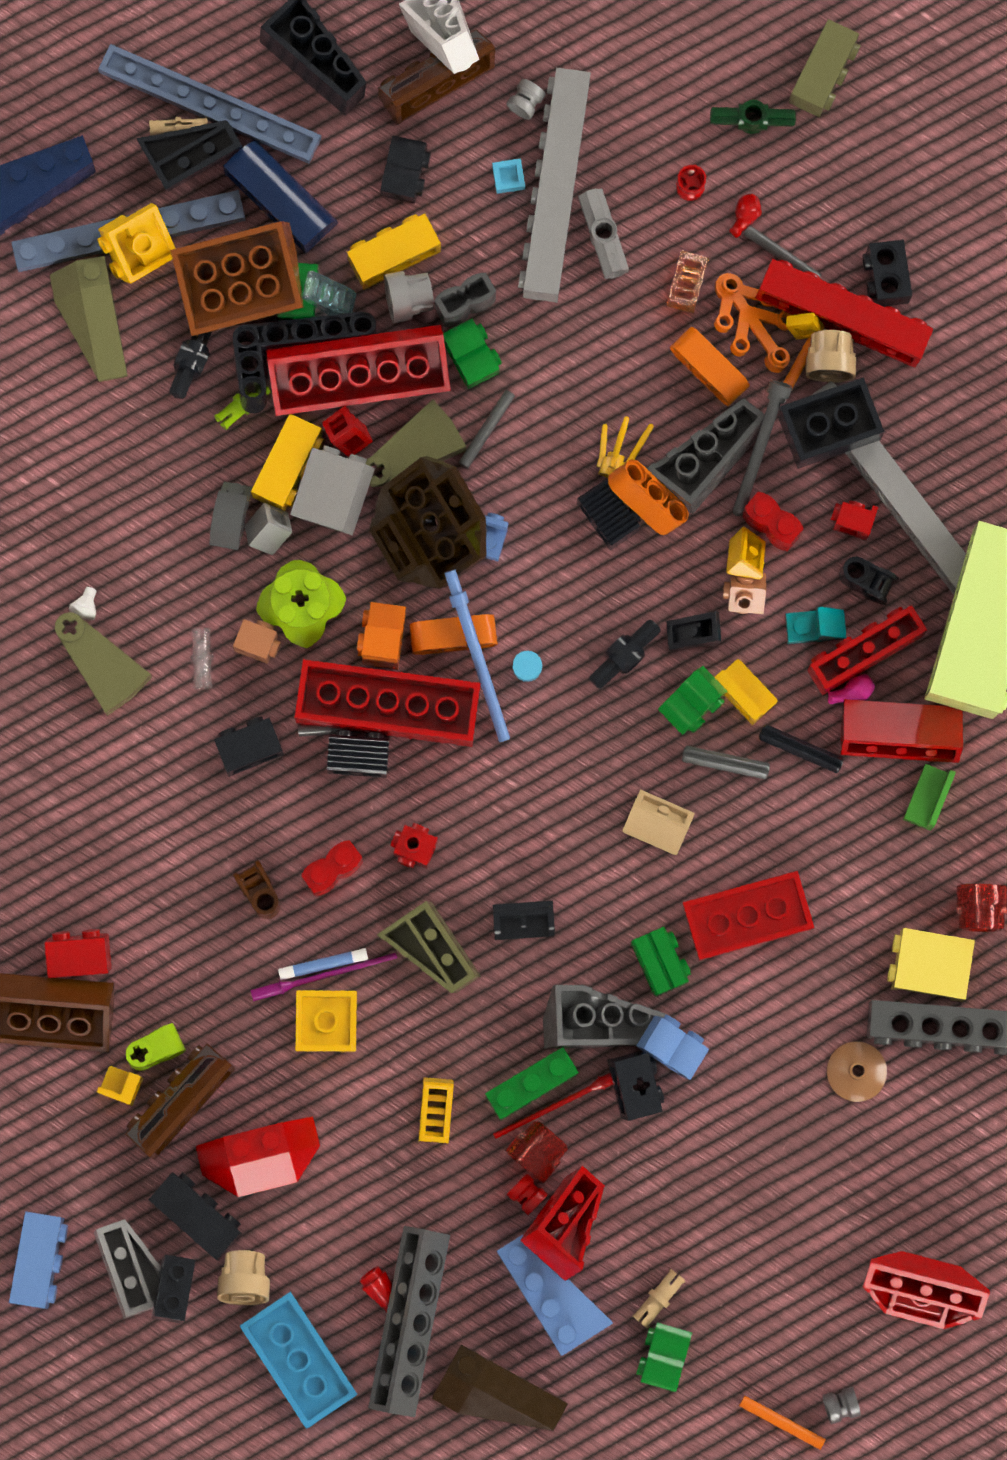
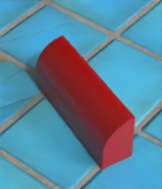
M844 699L840 755L959 763L963 750V710L940 705Z

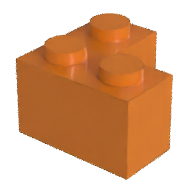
M371 602L370 610H364L362 627H365V634L359 633L357 642L358 656L362 657L363 665L398 670L406 619L405 606Z

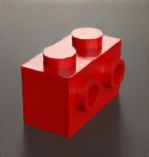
M100 929L84 930L82 935L70 936L69 931L52 933L51 938L44 942L48 978L108 974L112 969L109 934H100Z

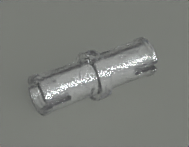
M191 629L193 655L190 656V662L193 663L194 668L193 688L201 689L203 687V689L213 688L211 662H214V655H211L210 647L211 629Z

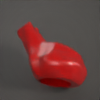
M755 194L743 195L738 200L735 208L736 222L729 229L735 238H738L762 214L760 200Z

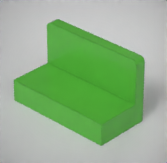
M925 764L903 820L931 831L935 827L956 772L950 770L947 773Z

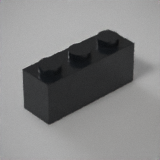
M172 1172L148 1200L215 1260L219 1261L243 1234L238 1230L241 1223L228 1212L225 1216L221 1215L215 1209L218 1203L206 1192L200 1196L192 1188L196 1184L183 1172L179 1176Z

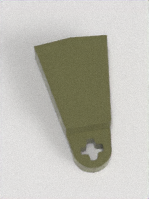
M434 399L375 454L367 459L366 465L384 468L382 470L383 477L373 476L369 486H384L420 457L429 456L443 462L466 451V445L454 423Z
M72 612L64 613L56 620L55 632L107 716L130 701L151 680L152 676L148 671L84 621L78 614ZM68 621L70 624L78 623L75 626L77 632L74 635L70 632L63 633L65 631V622Z

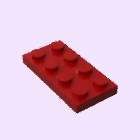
M798 871L682 903L698 961L815 928Z

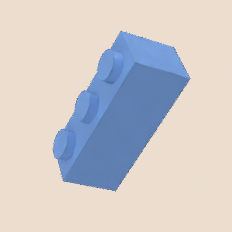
M25 1211L9 1303L48 1309L49 1303H55L57 1285H53L55 1273H60L63 1255H59L58 1252L60 1242L65 1243L68 1233V1225L64 1224L65 1218Z

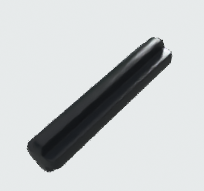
M764 725L759 734L761 741L834 773H838L844 761L842 757L770 725Z

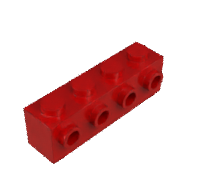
M911 605L904 610L902 607H898L887 614L888 619L882 623L877 624L875 621L861 630L863 634L852 639L849 636L837 643L836 650L829 654L823 651L810 660L812 664H810L807 671L822 696L922 638L927 628L914 607Z

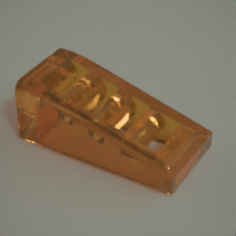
M681 250L666 306L690 313L695 312L709 257ZM684 260L700 263L701 267L698 269L683 265ZM681 271L697 274L698 278L695 279L681 275ZM683 281L694 284L695 289L678 285V282ZM676 291H680L687 294H691L693 296L692 299L679 295H675Z

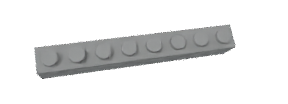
M556 67L555 77L549 76L547 94L552 95L551 105L545 104L543 121L548 122L547 132H541L539 149H543L544 154L543 160L537 159L535 177H540L539 188L533 187L531 204L536 205L535 215H529L526 231L532 233L531 242L524 244L522 260L528 261L526 271H520L518 288H523V298L558 303L591 72Z

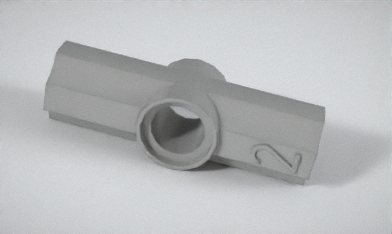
M595 188L579 195L578 199L590 232V240L595 247L605 279L620 277L629 272V267L617 234V225L612 219L603 189ZM600 229H607L610 231L611 236L603 239L598 237L596 232Z

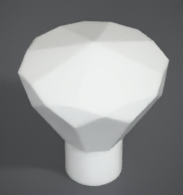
M86 587L83 595L70 604L69 611L78 614L83 620H94L96 616L94 597L97 591L94 588Z

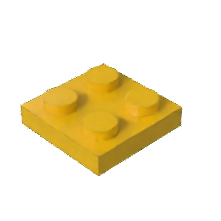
M296 990L295 1051L356 1052L357 991Z

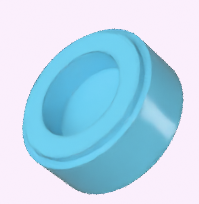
M522 651L516 655L513 660V672L518 679L529 682L535 680L541 674L542 661L535 652Z

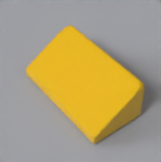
M743 526L729 541L726 573L760 580L763 577L766 541Z

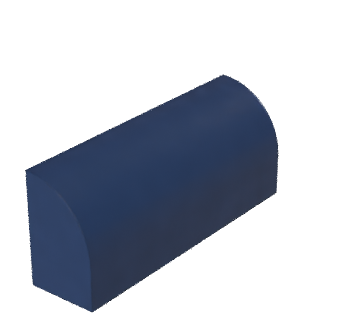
M257 141L244 146L223 165L225 175L273 223L279 221L290 223L294 243L305 254L339 223Z

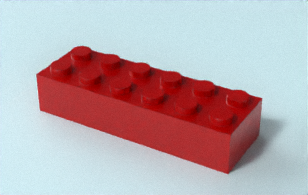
M441 325L266 350L276 416L451 391Z
M303 659L294 718L297 724L364 733L376 732L386 736L473 747L481 683Z

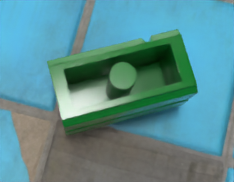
M661 927L631 941L630 944L655 998L688 984L687 976L691 975V971L685 958L679 960L675 949L679 945L672 931L667 932L665 927Z

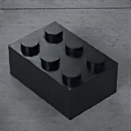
M864 377L782 405L777 414L797 469L880 441L884 434V429Z

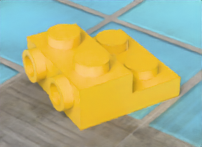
M153 203L128 217L121 215L98 229L101 235L97 239L98 244L104 253L110 254L113 261L109 264L112 274L117 279L121 278V280L129 284L171 261L172 255L170 250L176 249L158 207Z

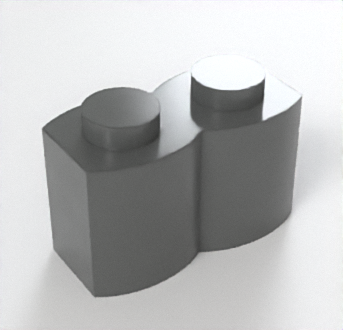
M487 273L472 275L461 286L450 287L442 291L435 299V310L444 327L458 325L466 320L470 313H479L491 307L496 301V289Z

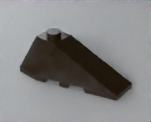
M462 1344L432 1397L433 1400L459 1414L554 1431L568 1403Z

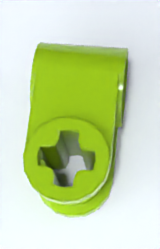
M170 1023L132 1042L126 1049V1059L133 1069L144 1071L183 1054L186 1049L174 1024ZM137 1049H140L143 1053L148 1052L144 1055V1062L140 1063L138 1059L132 1060L136 1056L135 1051Z

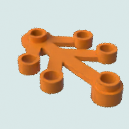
M722 274L715 282L716 295L721 299L719 313L714 321L715 329L721 333H726L730 330L734 323L730 315L732 304H734L739 312L735 339L730 345L731 352L738 357L744 356L750 348V343L747 339L750 328L767 352L764 359L767 369L774 373L784 371L790 362V355L786 349L776 345L761 322L775 325L780 330L787 331L788 328L781 318H787L791 314L784 311L778 314L749 306L745 298L759 301L755 299L758 289L743 285L741 279L734 274ZM726 283L732 285L734 289H729ZM761 302V304L765 307H772L771 305ZM720 320H725L728 326H723ZM736 343L742 344L744 350L738 349ZM775 354L781 356L783 361L778 360Z

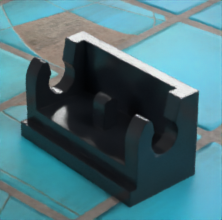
M553 900L494 904L495 941L554 937Z

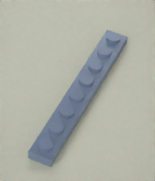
M112 44L109 45L98 68L100 74L197 116L207 118V120L213 123L227 120L234 132L310 164L321 141L320 134Z
M239 190L158 208L171 238L246 221ZM116 218L12 241L18 272L104 253L98 244L97 239L101 237L98 229Z

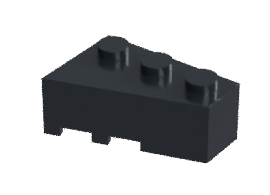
M227 120L136 138L168 192L243 148Z

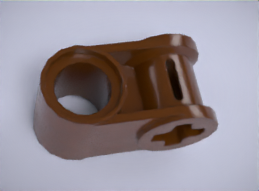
M259 860L254 861L253 866L241 873L235 872L232 874L242 893L248 898L259 917L271 919L278 915L281 907L279 898ZM270 897L274 900V905L270 910L263 911L258 908L259 901L262 898Z

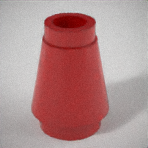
M376 1266L364 1274L359 1281L362 1284L361 1289L387 1313L392 1283L386 1270L382 1271L379 1266Z

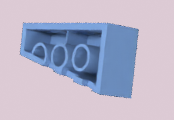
M523 1235L496 1251L561 1356L613 1324L569 1279L564 1281L520 1241Z

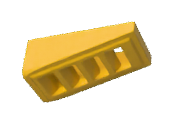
M423 1078L418 1141L449 1143L453 1080ZM429 1088L446 1090V1095L429 1093ZM428 1101L445 1102V1107L428 1106ZM427 1114L444 1115V1120L429 1119ZM426 1126L444 1127L443 1132L426 1131Z

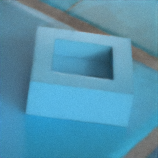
M521 158L492 163L497 194L525 190Z

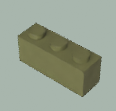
M827 20L791 93L789 104L819 118L824 109L830 110L836 98V95L832 92L836 84L842 86L849 71L845 69L848 60H855L861 45L857 44L859 33L832 20Z

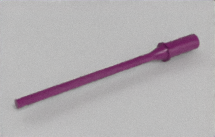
M392 953L292 982H281L279 980L277 983L250 990L254 1002L279 994L284 995L285 992L293 987L397 959V955Z

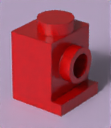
M346 406L322 422L330 442L348 457L350 454H357L373 442L366 425L350 413Z
M856 501L843 502L842 505L836 503L830 519L836 521L833 530L867 541L878 507L872 506L871 510H867L864 504Z

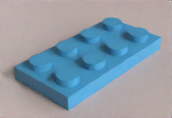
M291 1292L240 1325L245 1336L306 1429L358 1395Z

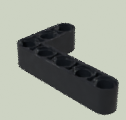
M355 312L246 324L236 328L233 332V352L242 408L248 413L256 414L266 407L267 394L263 360H267V349L376 334L375 318L367 312ZM359 329H366V330H368V331H367V332H359V331H357V330H359ZM330 332H337V333H339V334H338V335H335V336H332V335H329L328 333H330ZM302 335L310 336L307 339L299 338ZM274 338L280 339V341L278 342H272L270 340ZM251 342L250 345H242L241 343ZM248 367L255 368L253 371H246L244 369ZM250 393L259 394L256 397L247 396Z

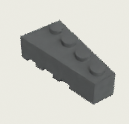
M743 398L715 418L706 428L701 431L698 430L690 436L688 441L678 448L675 447L669 451L663 459L656 464H651L647 469L684 503L690 513L694 514L756 441L765 414Z

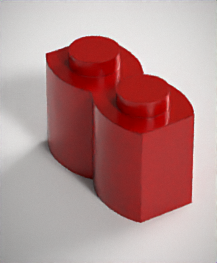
M757 492L744 507L742 516L746 523L754 530L765 533L769 542L780 550L788 552L802 534L804 528L798 518L787 511L781 510L778 503L768 494Z
M350 840L343 841L335 845L328 852L326 858L318 859L309 864L301 877L315 897L322 896L330 892L336 886L339 879L353 875L361 867L363 858Z

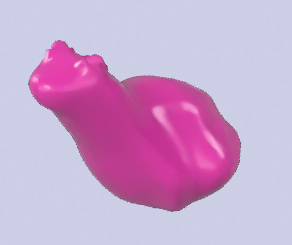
M867 674L851 678L844 688L828 692V703H844V699L867 701L874 691L875 684Z

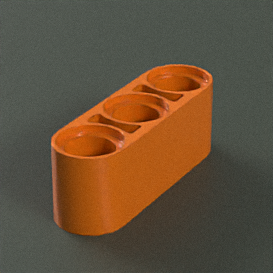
M690 327L670 346L674 356L724 405L730 406L750 387L749 382L742 373L694 327Z
M629 460L609 474L608 484L611 490L658 534L667 535L688 520L689 513L684 503L639 461Z
M492 614L472 615L471 618L481 649L497 646L495 616ZM459 617L417 621L409 624L412 654L414 655L469 650Z

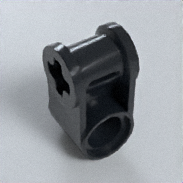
M858 556L849 558L840 568L839 578L845 586L863 594L869 600L880 605H886V597L893 583H897L899 580L898 576L891 571L878 567ZM848 566H857L861 571V577L855 579L849 576L847 572Z

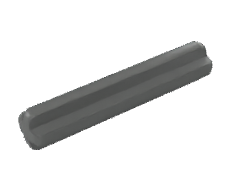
M685 746L682 755V761L685 763L760 779H766L770 770V764L767 762L692 746Z

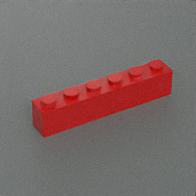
M772 258L755 296V299L791 315L813 312L824 324V329L848 332L852 335L854 342L914 368L922 359L934 329L927 326V323L919 318H909L902 315L894 307H883L874 303V300L866 295L853 294L847 291L846 287L841 284H830L821 280L813 272H803L793 268V265L785 260H775Z

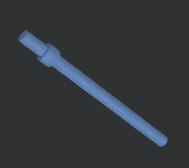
M456 569L447 571L444 574L451 592L449 599L452 608H456L499 742L509 740L508 729L467 606L469 603L467 593L462 591Z

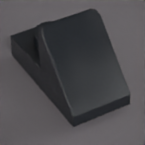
M718 611L666 621L668 648L671 651L694 647L712 649L721 642Z

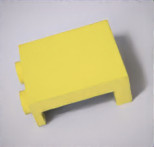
M903 928L900 931V935L895 934L893 939L892 952L897 954L895 964H890L887 982H892L891 990L901 989L947 997L953 1001L963 1002L966 1000L975 940Z

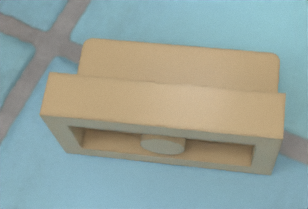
M640 789L623 832L677 855L695 813Z

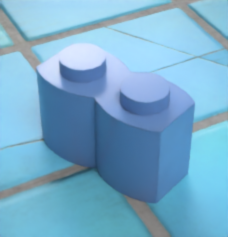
M665 1015L664 1018L654 1016L636 1047L649 1053V1056H653L654 1059L681 1077L691 1080L709 1050L702 1044L705 1039L690 1030L686 1034L679 1029L681 1023L669 1015Z

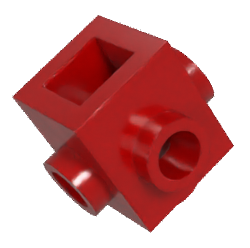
M413 823L411 827L404 825L402 832L396 830L390 847L395 848L393 853L395 857H398L397 862L412 869H414L415 865L427 869L438 844V838L428 834V828ZM410 843H417L418 847L410 849L408 845Z

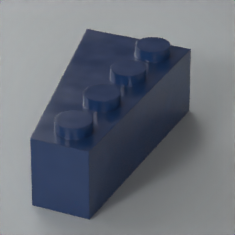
M83 135L0 165V236L14 224H19L25 220L29 214L38 208H43L51 203V200L62 192L66 193L96 173Z

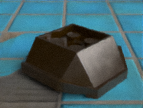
M429 456L420 457L381 487L376 503L375 516L371 520L369 531L397 580L441 589L448 586L445 572L456 569L459 578L486 558V536L488 531L486 517L457 467Z

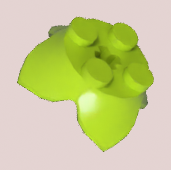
M293 560L282 566L277 572L275 580L262 591L257 602L256 611L264 622L273 626H279L290 642L303 648H309L322 637L326 622L331 618L337 617L342 612L346 596L338 583L321 575L314 565L302 560ZM303 594V597L309 598V601H304L305 606L298 607L297 602H292L296 595Z

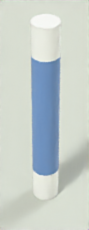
M366 948L279 968L278 972L280 980H285L368 960Z

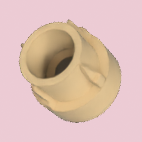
M821 330L812 333L811 346L808 347V355L806 357V377L815 381H832L834 383L855 379L856 353H853L852 335L840 330Z
M247 1250L226 1253L222 1274L218 1277L217 1299L234 1305H260L269 1301L270 1279L265 1276V1255Z

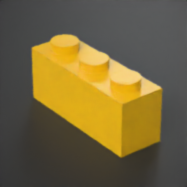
M414 214L404 219L402 225L394 229L387 227L376 234V238L368 242L365 240L356 242L347 251V258L363 290L383 281L384 274L403 271L440 253L441 242L426 214L420 216Z
M289 414L251 490L252 498L284 511L287 506L292 507L298 492L296 488L300 480H302L312 447L319 450L323 447L325 439L321 438L323 435L322 428Z

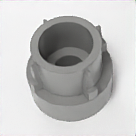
M404 271L384 274L385 294L392 323L409 321L413 319V315L434 310L433 291L428 273L405 275Z

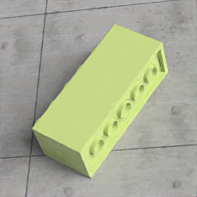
M978 521L971 534L924 699L994 719L1007 708V529Z

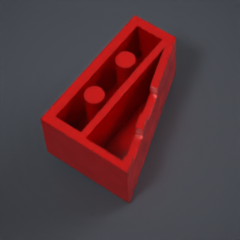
M584 1166L579 1167L563 1179L520 1240L564 1281L583 1270L585 1249L591 1240L589 1234L592 1223L596 1220L605 1187Z

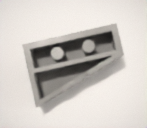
M125 1219L96 1229L94 1235L123 1318L126 1319L153 1309L161 1265L151 1255L148 1248Z

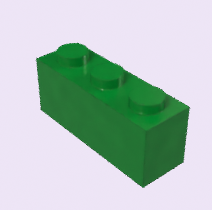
M564 1047L488 1091L485 1093V1097L501 1122L574 1078L579 1072Z

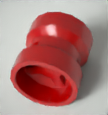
M687 165L680 170L676 182V191L682 199L694 201L703 195L706 185L704 170L697 165Z
M527 1173L506 1195L512 1201H518L521 1204L522 1211L529 1216L549 1194L543 1188H538L534 1184V1179Z

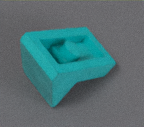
M817 607L816 611L785 614L788 644L837 641L847 638L845 613L842 609Z

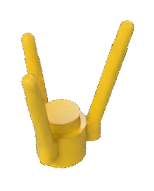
M625 416L623 418L613 452H608L607 456L608 426L603 424L599 459L596 467L600 468L598 474L608 478L609 474L632 459L635 460L653 430L654 425H648L626 462H624L625 457L619 453L627 430L629 417Z

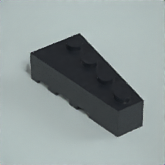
M288 0L261 26L260 43L343 115L346 116L365 97V79L348 55L343 53L336 43V38L330 31L328 32L321 22L318 13L314 8H311L306 0Z

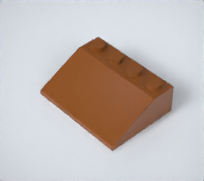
M279 221L170 250L191 336L304 308L297 251L289 222Z

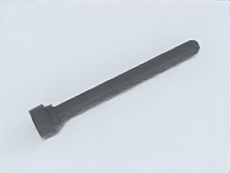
M770 380L766 392L769 393L767 397L769 403L733 507V514L735 516L743 515L744 507L748 503L780 405L784 404L785 399H789L793 387L787 383Z

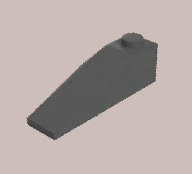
M553 985L543 1017L544 1049L636 1046L653 1017L659 1016L664 1018L668 1014L637 1003L633 1004L618 999L617 996L595 991L585 985Z

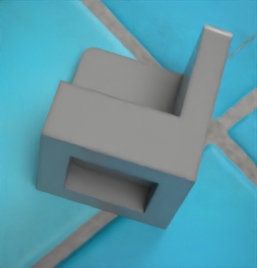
M263 503L245 525L248 546L270 555L275 554L292 533L289 513Z

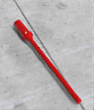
M610 1072L601 1077L598 1076V1079L590 1086L493 1133L495 1139L592 1091L605 1090L606 1087L613 1084Z

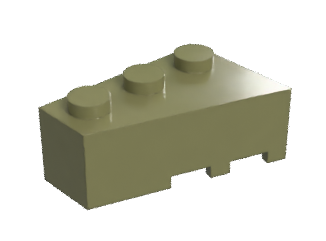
M425 901L377 934V936L416 964L450 993L459 992L481 977L431 901Z

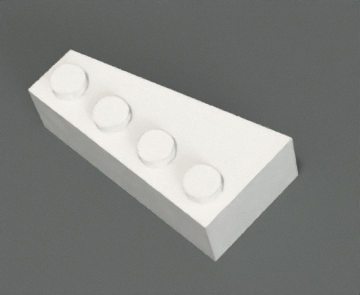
M404 0L399 3L411 33L454 74L467 70L474 62L480 60L459 0Z

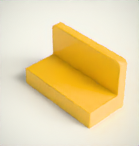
M740 659L735 660L726 670L720 671L715 676V679L728 691L724 696L752 725L778 701Z

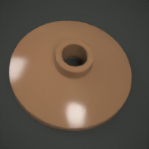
M849 1042L837 1048L831 1055L827 1064V1078L831 1088L838 1096L848 1101L862 1102L873 1098L881 1091L887 1078V1067L881 1053L872 1045L864 1042ZM856 1065L863 1068V1075L860 1077L853 1074L852 1070Z

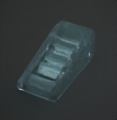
M308 271L302 298L327 315L353 313L356 292L315 271Z

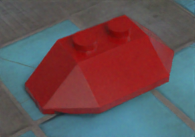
M312 1116L225 1136L195 1147L202 1176L235 1196L243 1197L298 1183L318 1151L320 1143Z
M904 1251L871 1259L863 1283L865 1291L869 1292L885 1314L941 1329L961 1325L970 1320L982 1319L990 1295V1290L961 1266Z

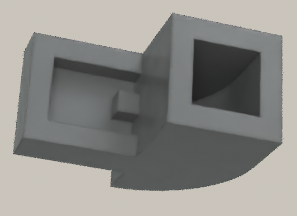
M223 482L215 502L209 545L233 550L239 549L253 487L239 483Z

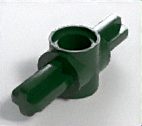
M758 100L739 103L738 108L712 107L710 110L711 124L737 125L738 130H743L748 134L767 130L768 126L793 127L796 122L795 110L768 109V104H763ZM754 112L759 115L760 119L753 122L748 120L745 115Z

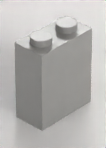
M324 445L323 450L312 447L290 515L353 536L375 468L366 465V458L350 454L348 459L339 456L341 451Z

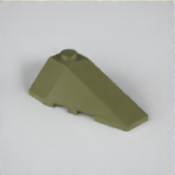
M105 256L74 261L50 274L55 304L98 381L102 382L128 377Z

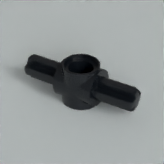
M212 332L191 336L190 339L182 342L173 364L177 372L169 389V394L174 398L184 399L193 378L201 376L210 354L206 346Z
M649 619L631 637L627 634L619 637L605 652L607 660L590 675L589 679L592 684L598 689H602L619 672L622 674L629 673L644 658L645 652L643 649L661 632L660 627L653 620Z

